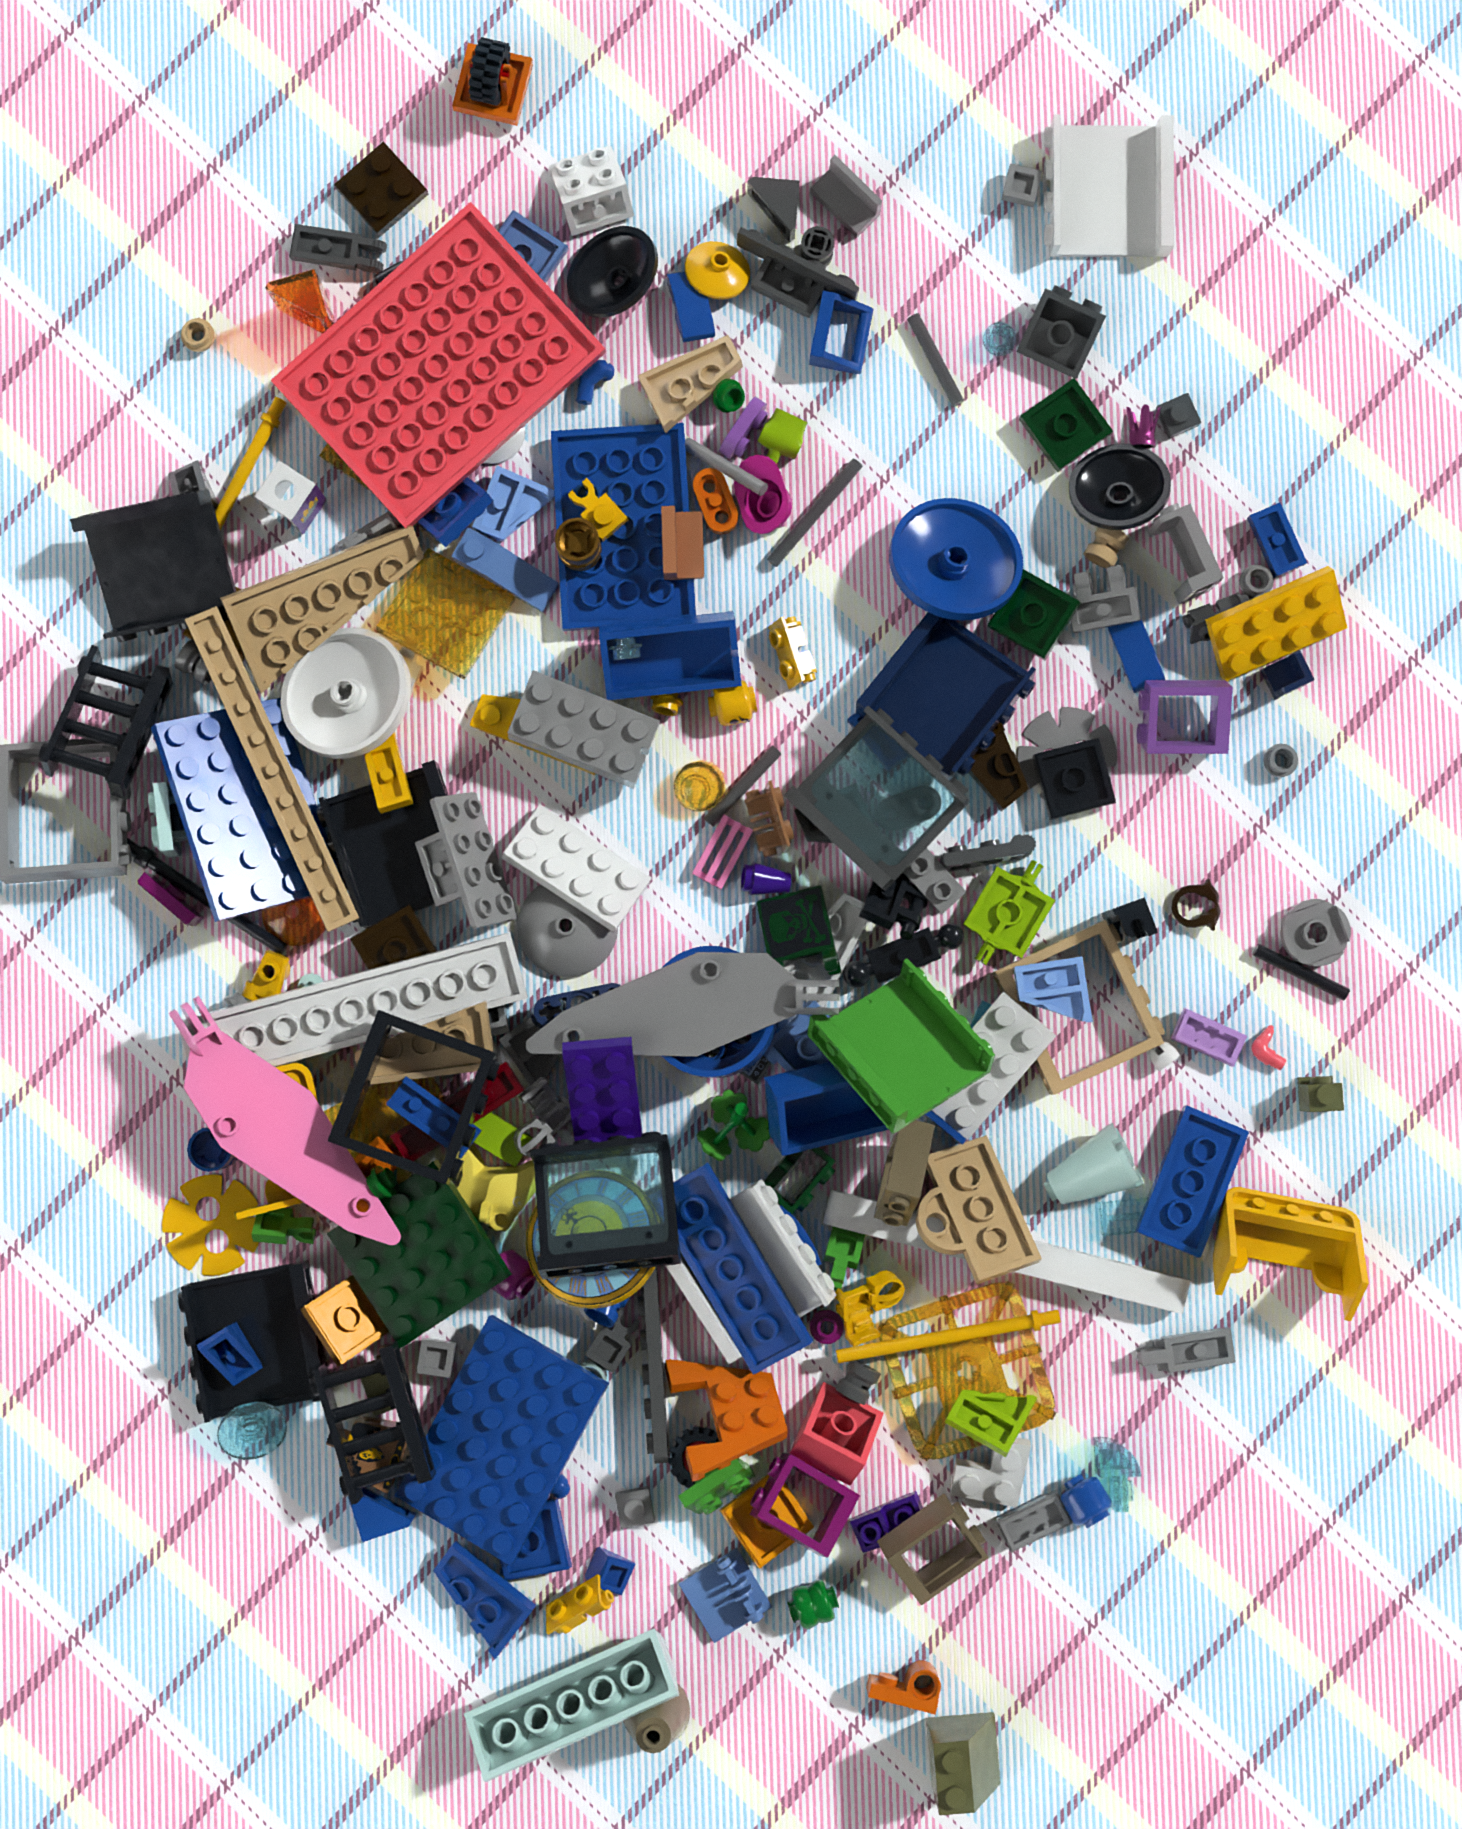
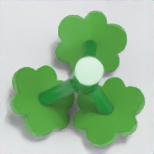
M730 1089L725 1090L722 1096H716L711 1101V1108L715 1111L713 1119L717 1123L723 1122L725 1127L720 1132L707 1127L705 1131L701 1130L696 1135L697 1140L702 1144V1150L718 1161H723L726 1156L731 1154L732 1150L728 1145L729 1140L726 1135L736 1126L738 1127L735 1130V1137L739 1140L738 1146L742 1150L748 1148L752 1152H758L762 1149L764 1142L770 1139L768 1120L765 1117L757 1119L749 1117L745 1120L749 1110L747 1097L740 1092L734 1094Z

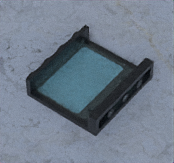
M652 1131L643 1133L641 1137L628 1139L626 1136L617 1135L607 1138V1141L602 1142L582 1139L573 1142V1145L567 1146L547 1143L540 1145L539 1149L530 1150V1157L535 1169L540 1245L537 1267L542 1280L681 1264L671 1150L667 1134L661 1135L660 1132Z

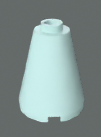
M1111 1123L1048 1172L1047 1178L1049 1181L1045 1182L1044 1186L1051 1200L1055 1201L1058 1199L1063 1205L1138 1188L1144 1185L1139 1169L1134 1170L1133 1168L1135 1166L1133 1157L1117 1127L1115 1128L1114 1124Z

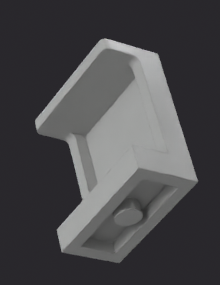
M1176 503L1161 510L1160 516L1153 519L1154 524L1147 532L1151 538L1167 531L1174 543L1189 577L1174 592L1178 603L1182 604L1211 591L1224 576L1191 503L1181 508Z

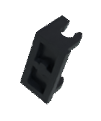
M1145 897L1101 913L1103 919L1107 918L1109 925L1113 924L1121 941H1123V934L1120 932V925L1124 934L1130 939L1134 938V936L1136 939L1158 933Z

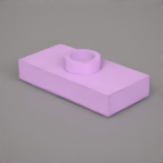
M1183 1008L1170 1039L1234 1067L1247 1035L1187 1008Z

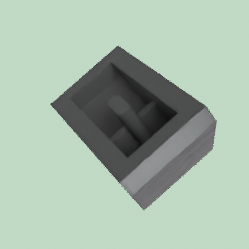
M763 177L750 178L747 181V194L789 242L793 241L796 231L800 180Z
M198 460L168 473L173 496L209 488L214 510L217 508L219 503Z

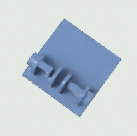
M737 1547L679 1583V1586L714 1643L750 1621L752 1624L757 1623L764 1617L763 1613L773 1607Z

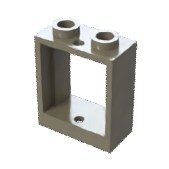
M915 1120L893 1135L888 1148L873 1218L880 1219L890 1226L903 1225L907 1227L921 1197L935 1125Z
M945 1493L877 1540L885 1558L921 1606L989 1558L982 1547L987 1541L977 1526L974 1524L969 1528L966 1521L970 1518L958 1501L952 1504ZM952 1520L965 1540L917 1573L903 1553Z

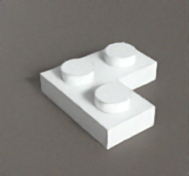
M1016 1438L1006 1457L992 1451L990 1464L956 1458L949 1488L950 1495L1018 1507L1031 1449L1030 1440Z

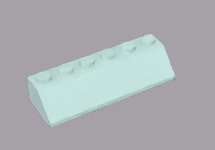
M653 1628L464 1713L483 1781L488 1782L679 1696L676 1671L663 1636Z

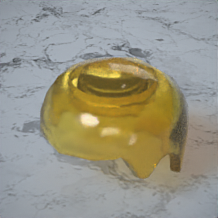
M704 759L685 764L678 771L673 783L676 799L684 808L694 812L710 810L719 802L726 791L724 773L715 763Z

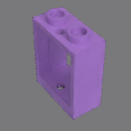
M1145 680L1144 690H1140L1138 696L1139 710L1143 711V722L1137 725V743L1141 744L1147 754H1228L1233 687L1226 680ZM1159 696H1211L1208 741H1156Z

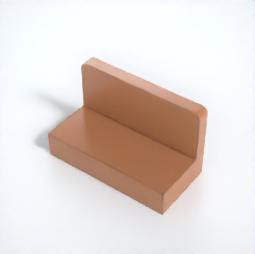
M661 506L664 580L703 579L702 512H675V506Z

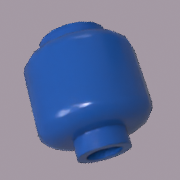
M1079 1474L1064 1484L1067 1491L1061 1495V1502L1075 1525L1081 1526L1084 1524L1088 1529L1110 1515L1108 1509L1112 1505L1111 1498L1097 1477L1084 1479L1082 1474Z

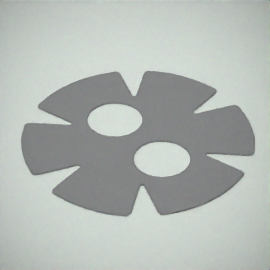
M1074 707L1061 708L1060 727H1058L1049 711L1039 715L1027 726L1023 733L1025 737L1036 743L1038 747H1018V763L1028 787L1032 788L1039 783L1033 760L1034 754L1041 753L1046 749H1056L1072 745L1081 740L1088 741L1099 738L1106 766L1115 767L1117 764V749L1108 727L1103 724L1087 734L1095 715ZM1041 791L1040 798L1044 799Z

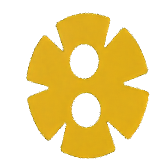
M215 1174L199 1176L181 1185L180 1190L189 1205L171 1197L165 1207L162 1220L163 1232L183 1233L166 1245L171 1255L180 1265L188 1270H192L203 1254L202 1274L209 1276L226 1274L242 1266L245 1260L235 1245L250 1252H255L259 1242H253L251 1233L256 1217L236 1220L234 1212L258 1206L252 1193L243 1184L233 1180L222 1196V1175ZM203 1197H213L219 1203V1214L213 1220L206 1221L197 1215L196 1205ZM211 1230H222L228 1236V1246L221 1253H212L205 1246V1237Z

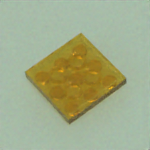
M427 548L423 554L424 558L417 563L377 624L376 632L465 680L515 602V595Z

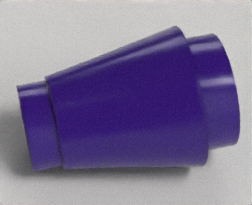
M752 862L751 865L744 864L741 874V891H746L749 895L789 893L791 873Z

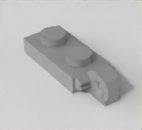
M1229 1327L1163 1336L1161 1339L1153 1340L1154 1347L1136 1350L1138 1364H1141V1366L1157 1364L1158 1371H1167L1169 1373L1236 1362L1231 1328Z

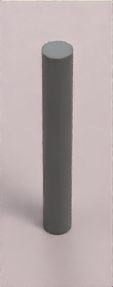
M913 314L907 320L952 407L962 404L964 399L920 314Z
M772 745L703 819L714 827L723 815L737 803L782 755L780 751Z

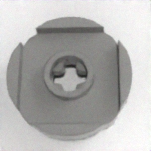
M1310 899L1294 905L1281 919L1280 938L1287 954L1301 965L1312 967L1329 965L1343 955L1347 942L1350 941L1351 927L1347 916L1342 909L1325 900ZM1314 923L1316 928L1322 927L1324 932L1319 935L1320 941L1317 943L1313 938H1308L1307 932L1310 931L1309 926Z

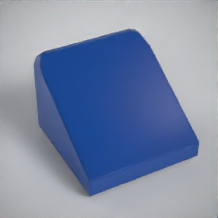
M597 1547L585 1573V1579L589 1580L599 1574L602 1590H609L611 1593L622 1595L636 1564L607 1549Z

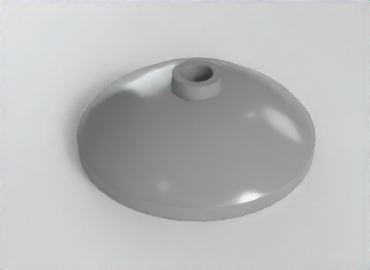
M541 884L523 902L517 921L519 942L528 959L541 970L561 977L584 975L599 967L612 952L618 935V928L615 932H612ZM564 919H569L572 922V928L568 932H563L560 929V923Z

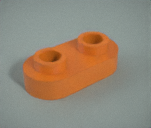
M714 468L702 469L694 477L693 492L708 529L713 533L719 535L728 534L735 529L738 523V511L724 475ZM707 483H713L716 489L708 493L703 487ZM723 513L728 517V520L725 523H718L715 517Z

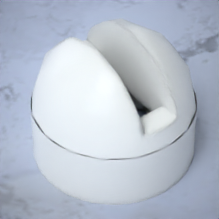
M1164 1042V1044L1160 1045L1162 1051L1159 1053L1154 1048L1150 1050V1060L1158 1071L1166 1068L1180 1056L1170 1043Z

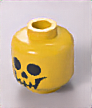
M741 680L742 686L713 689L714 696L707 697L710 717L717 716L722 726L750 722L753 713L757 712L753 686L748 687L747 683Z

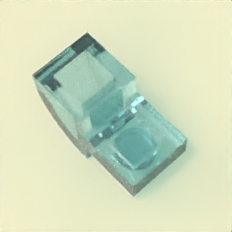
M1093 1437L1094 1471L1100 1478L1108 1477L1109 1497L1112 1501L1111 1508L1114 1512H1129L1128 1501L1134 1500V1488L1132 1480H1128V1477H1141L1140 1466L1134 1455L1119 1441L1109 1437Z

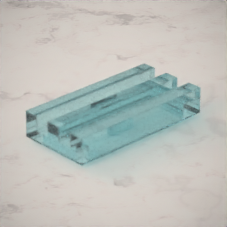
M1148 1197L1099 1201L1102 1236L1137 1233L1135 1232L1137 1225L1108 1228V1222L1140 1219L1142 1211L1107 1215L1106 1209L1145 1205Z

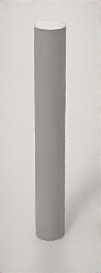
M691 438L685 440V448L688 453L760 496L764 495L767 491L768 485L695 440Z

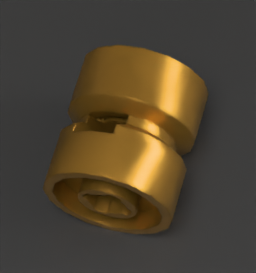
M578 517L571 518L563 522L556 531V549L565 566L571 570L585 571L596 565L600 559L602 549L598 531L592 523Z

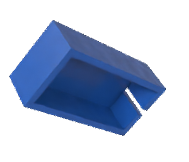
M733 611L599 625V641L607 700L742 686Z
M831 1062L764 1077L769 1134L782 1156L889 1130Z

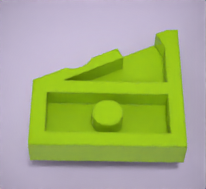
M962 1390L945 1423L1006 1457L1032 1410L1037 1397L1034 1395L1014 1397L1006 1396V1393L1000 1392L983 1394L974 1390Z

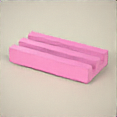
M723 815L692 874L722 890L753 830ZM728 825L732 828L706 874L702 872V869L724 828ZM740 831L743 833V836L720 879L713 878L734 837Z

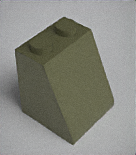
M994 1712L926 1718L931 1785L939 1816L975 1813L1001 1784Z

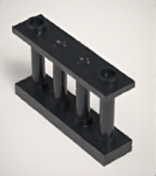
M91 645L87 656L83 655L79 661L78 677L49 742L45 741L41 746L39 761H41L45 774L53 777L58 763L103 776L108 783L111 795L125 799L152 735L151 727L159 719L173 686L170 668L156 665L152 676L147 675V677L103 665L98 646ZM96 677L140 689L144 695L140 704L136 703L132 706L90 693ZM84 705L129 718L131 725L127 733L117 734L77 722ZM71 734L117 747L119 753L115 762L111 761L107 764L64 750Z
M397 1341L380 1347V1355H377L375 1360L330 1374L327 1373L325 1363H322L312 1369L313 1375L310 1376L311 1389L315 1396L319 1395L343 1475L339 1477L341 1491L344 1497L349 1496L351 1505L359 1503L363 1498L362 1488L409 1473L411 1476L416 1475L418 1484L431 1481L436 1475ZM377 1373L387 1376L390 1388L386 1389V1393L337 1407L332 1387ZM389 1406L391 1409L396 1408L400 1421L396 1422L395 1427L350 1441L347 1440L342 1421ZM400 1440L402 1443L406 1442L410 1454L406 1456V1460L357 1474L352 1454Z

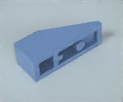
M469 527L451 556L457 566L542 613L559 586V583Z

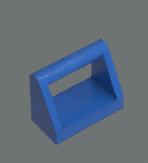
M823 290L809 365L852 374H861L874 308L838 293ZM833 310L859 315L850 361L825 351Z

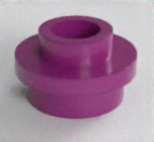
M820 1310L814 1314L810 1321L811 1335L819 1343L832 1344L839 1340L843 1334L844 1324L842 1318L833 1310ZM829 1321L833 1324V1330L830 1333H823L820 1330L823 1322Z

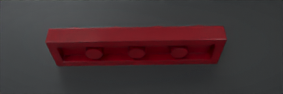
M508 1062L500 1065L495 1082H488L484 1094L489 1095L486 1107L482 1115L476 1113L473 1124L525 1091ZM472 1084L443 1103L461 1115ZM409 1123L390 1136L403 1158L414 1162L441 1145L412 1123Z

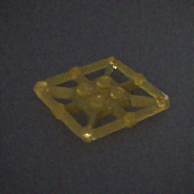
M1008 1280L1005 1283H991L948 1297L947 1294L938 1297L939 1301L896 1314L888 1318L885 1323L881 1321L878 1327L880 1331L879 1341L909 1337L910 1335L898 1330V1328L940 1314H944L948 1329L958 1328L952 1310L995 1296L998 1297L985 1323L997 1321L1007 1302L1010 1304L1014 1317L1025 1316L1027 1312L1019 1292L1015 1289V1284ZM1032 1328L1019 1331L1023 1344L1022 1347L997 1354L992 1336L916 1349L926 1354L932 1376L908 1384L906 1383L897 1353L883 1355L894 1387L891 1390L893 1398L898 1399L912 1445L916 1452L919 1453V1458L925 1461L929 1459H942L982 1446L983 1444L969 1436L935 1446L946 1424L945 1420L962 1390H974L983 1394L1000 1392L1006 1393V1396L1026 1397V1395L1007 1385L1001 1366L1023 1357L1028 1359L1041 1403L1035 1402L1032 1410L1037 1413L1027 1417L1019 1433L1040 1427L1047 1423L1049 1419H1054L1057 1413L1054 1411V1395L1040 1355L1043 1350L1040 1342H1036ZM967 1361L970 1366H976V1371L972 1373V1378L966 1379L965 1376H958L957 1371L962 1369L961 1363ZM936 1386L942 1408L925 1440L911 1395Z

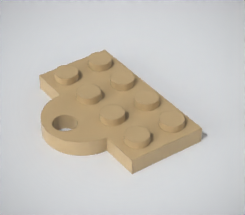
M987 1135L964 1142L963 1145L958 1144L929 1154L926 1169L935 1188L930 1190L921 1200L916 1211L915 1221L920 1237L930 1248L948 1255L963 1253L976 1285L1041 1261V1255ZM931 1217L940 1219L944 1225V1230L939 1233L932 1232L928 1229L926 1220Z

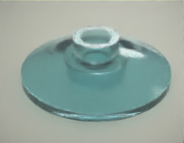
M263 1402L243 1404L231 1410L221 1420L217 1430L218 1443L221 1449L231 1457L242 1460L261 1458L273 1452L283 1442L287 1432V1423L283 1413L271 1404Z

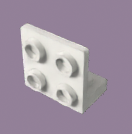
M611 146L595 148L588 153L572 158H564L559 162L549 165L572 236L634 216L627 184Z

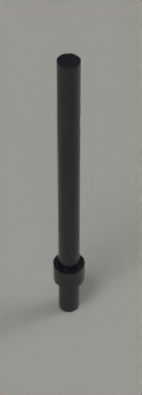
M127 838V844L130 845L134 863L143 869H151L210 909L204 888L157 858V853L147 846L141 847ZM242 915L227 919V921L275 953L282 955L286 951L288 944L246 916Z

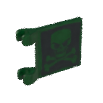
M821 885L756 901L766 951L780 965L785 968V962L822 953L824 968L829 975L841 973V966Z

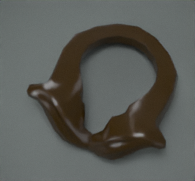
M1206 879L1203 884L1181 887L1172 899L1171 910L1174 918L1186 928L1207 926L1211 931H1214L1221 913L1218 904L1219 894L1211 884L1210 879ZM1196 893L1201 897H1206L1207 900L1213 901L1214 908L1208 910V912L1197 919L1187 920L1180 915L1178 902L1183 895Z

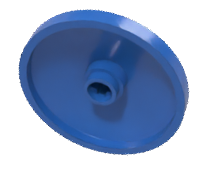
M940 498L914 507L898 523L889 546L890 569L900 590L921 609L935 616L950 620H975L987 617L1000 610L1013 596L1023 572L1022 550L1014 532L1007 523L988 508L963 499Z

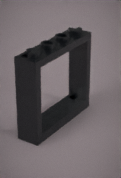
M378 1010L329 1135L328 1142L439 1183L450 1185L451 1179L457 1181L458 1175L463 1168L464 1161L459 1158L464 1146L469 1148L474 1139L476 1128L472 1127L476 1113L482 1115L486 1107L489 1095L484 1094L487 1084L489 1081L495 1082L497 1078V1072L501 1064L497 1062L498 1054ZM392 1027L482 1059L440 1171L349 1138Z

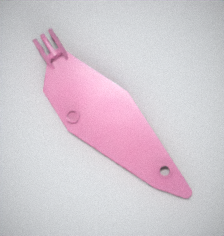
M199 995L193 998V1002L208 1025L207 1028H204L187 1002L180 1005L183 1014L196 1033L194 1036L191 1035L175 1009L170 1011L168 1014L190 1047L184 1090L219 1146L344 1230L391 1246L399 1243L401 1239L399 1230L379 1198L369 1189L366 1182L367 1179L348 1149L328 1142L333 1125L312 1092L222 1032ZM364 1200L368 1203L369 1209L367 1212L357 1210L356 1204L358 1201Z

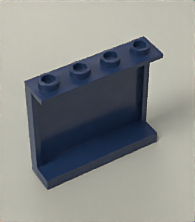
M927 612L856 701L855 712L864 718L866 714L863 710L867 706L875 712L880 707L894 720L890 726L899 735L906 731L919 744L915 749L924 758L931 754L944 767L940 773L948 780H951L953 777L957 778L959 774L965 777L976 762L972 757L979 749L985 751L996 736L993 733L994 729L999 723L1005 725L1016 711L1013 705L1019 697L1025 700L1035 687L1036 683L1033 681L1036 669L1032 666L1027 672L957 621L941 618ZM875 726L876 728H878L879 730H881L883 733H885L880 727Z

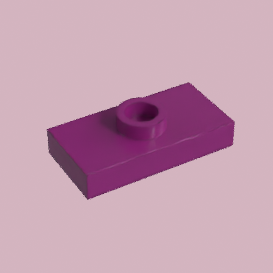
M146 872L137 880L139 886L185 925L197 926L204 918L184 901L187 895L174 884L170 883L169 886H166L155 875Z

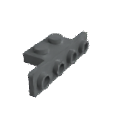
M742 227L737 233V246L764 259L751 283L752 290L809 319L822 296L823 290L838 293L855 301L857 300L859 287L848 276L842 274L837 276L827 271L820 262L813 259L806 260L796 255V252L789 246L779 244L778 246L768 241L757 230L750 229L748 231Z

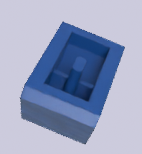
M237 1322L226 1326L197 1345L198 1350L233 1386L263 1368Z
M366 1487L362 1488L364 1496L359 1503L351 1505L350 1502L362 1542L409 1527L417 1514Z

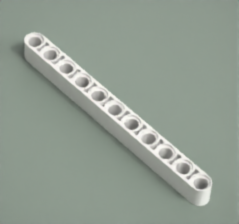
M830 1190L823 1219L824 1224L937 1252L922 1240L917 1231L915 1221L917 1210H914L907 1227L903 1225L890 1226L880 1219L873 1218L877 1200L842 1191ZM931 1217L926 1220V1225L932 1232L939 1233L944 1230V1225L940 1219ZM1034 1240L1041 1255V1261L1014 1271L1180 1314L1184 1312L1191 1280L1180 1276ZM963 1253L949 1255L966 1260Z

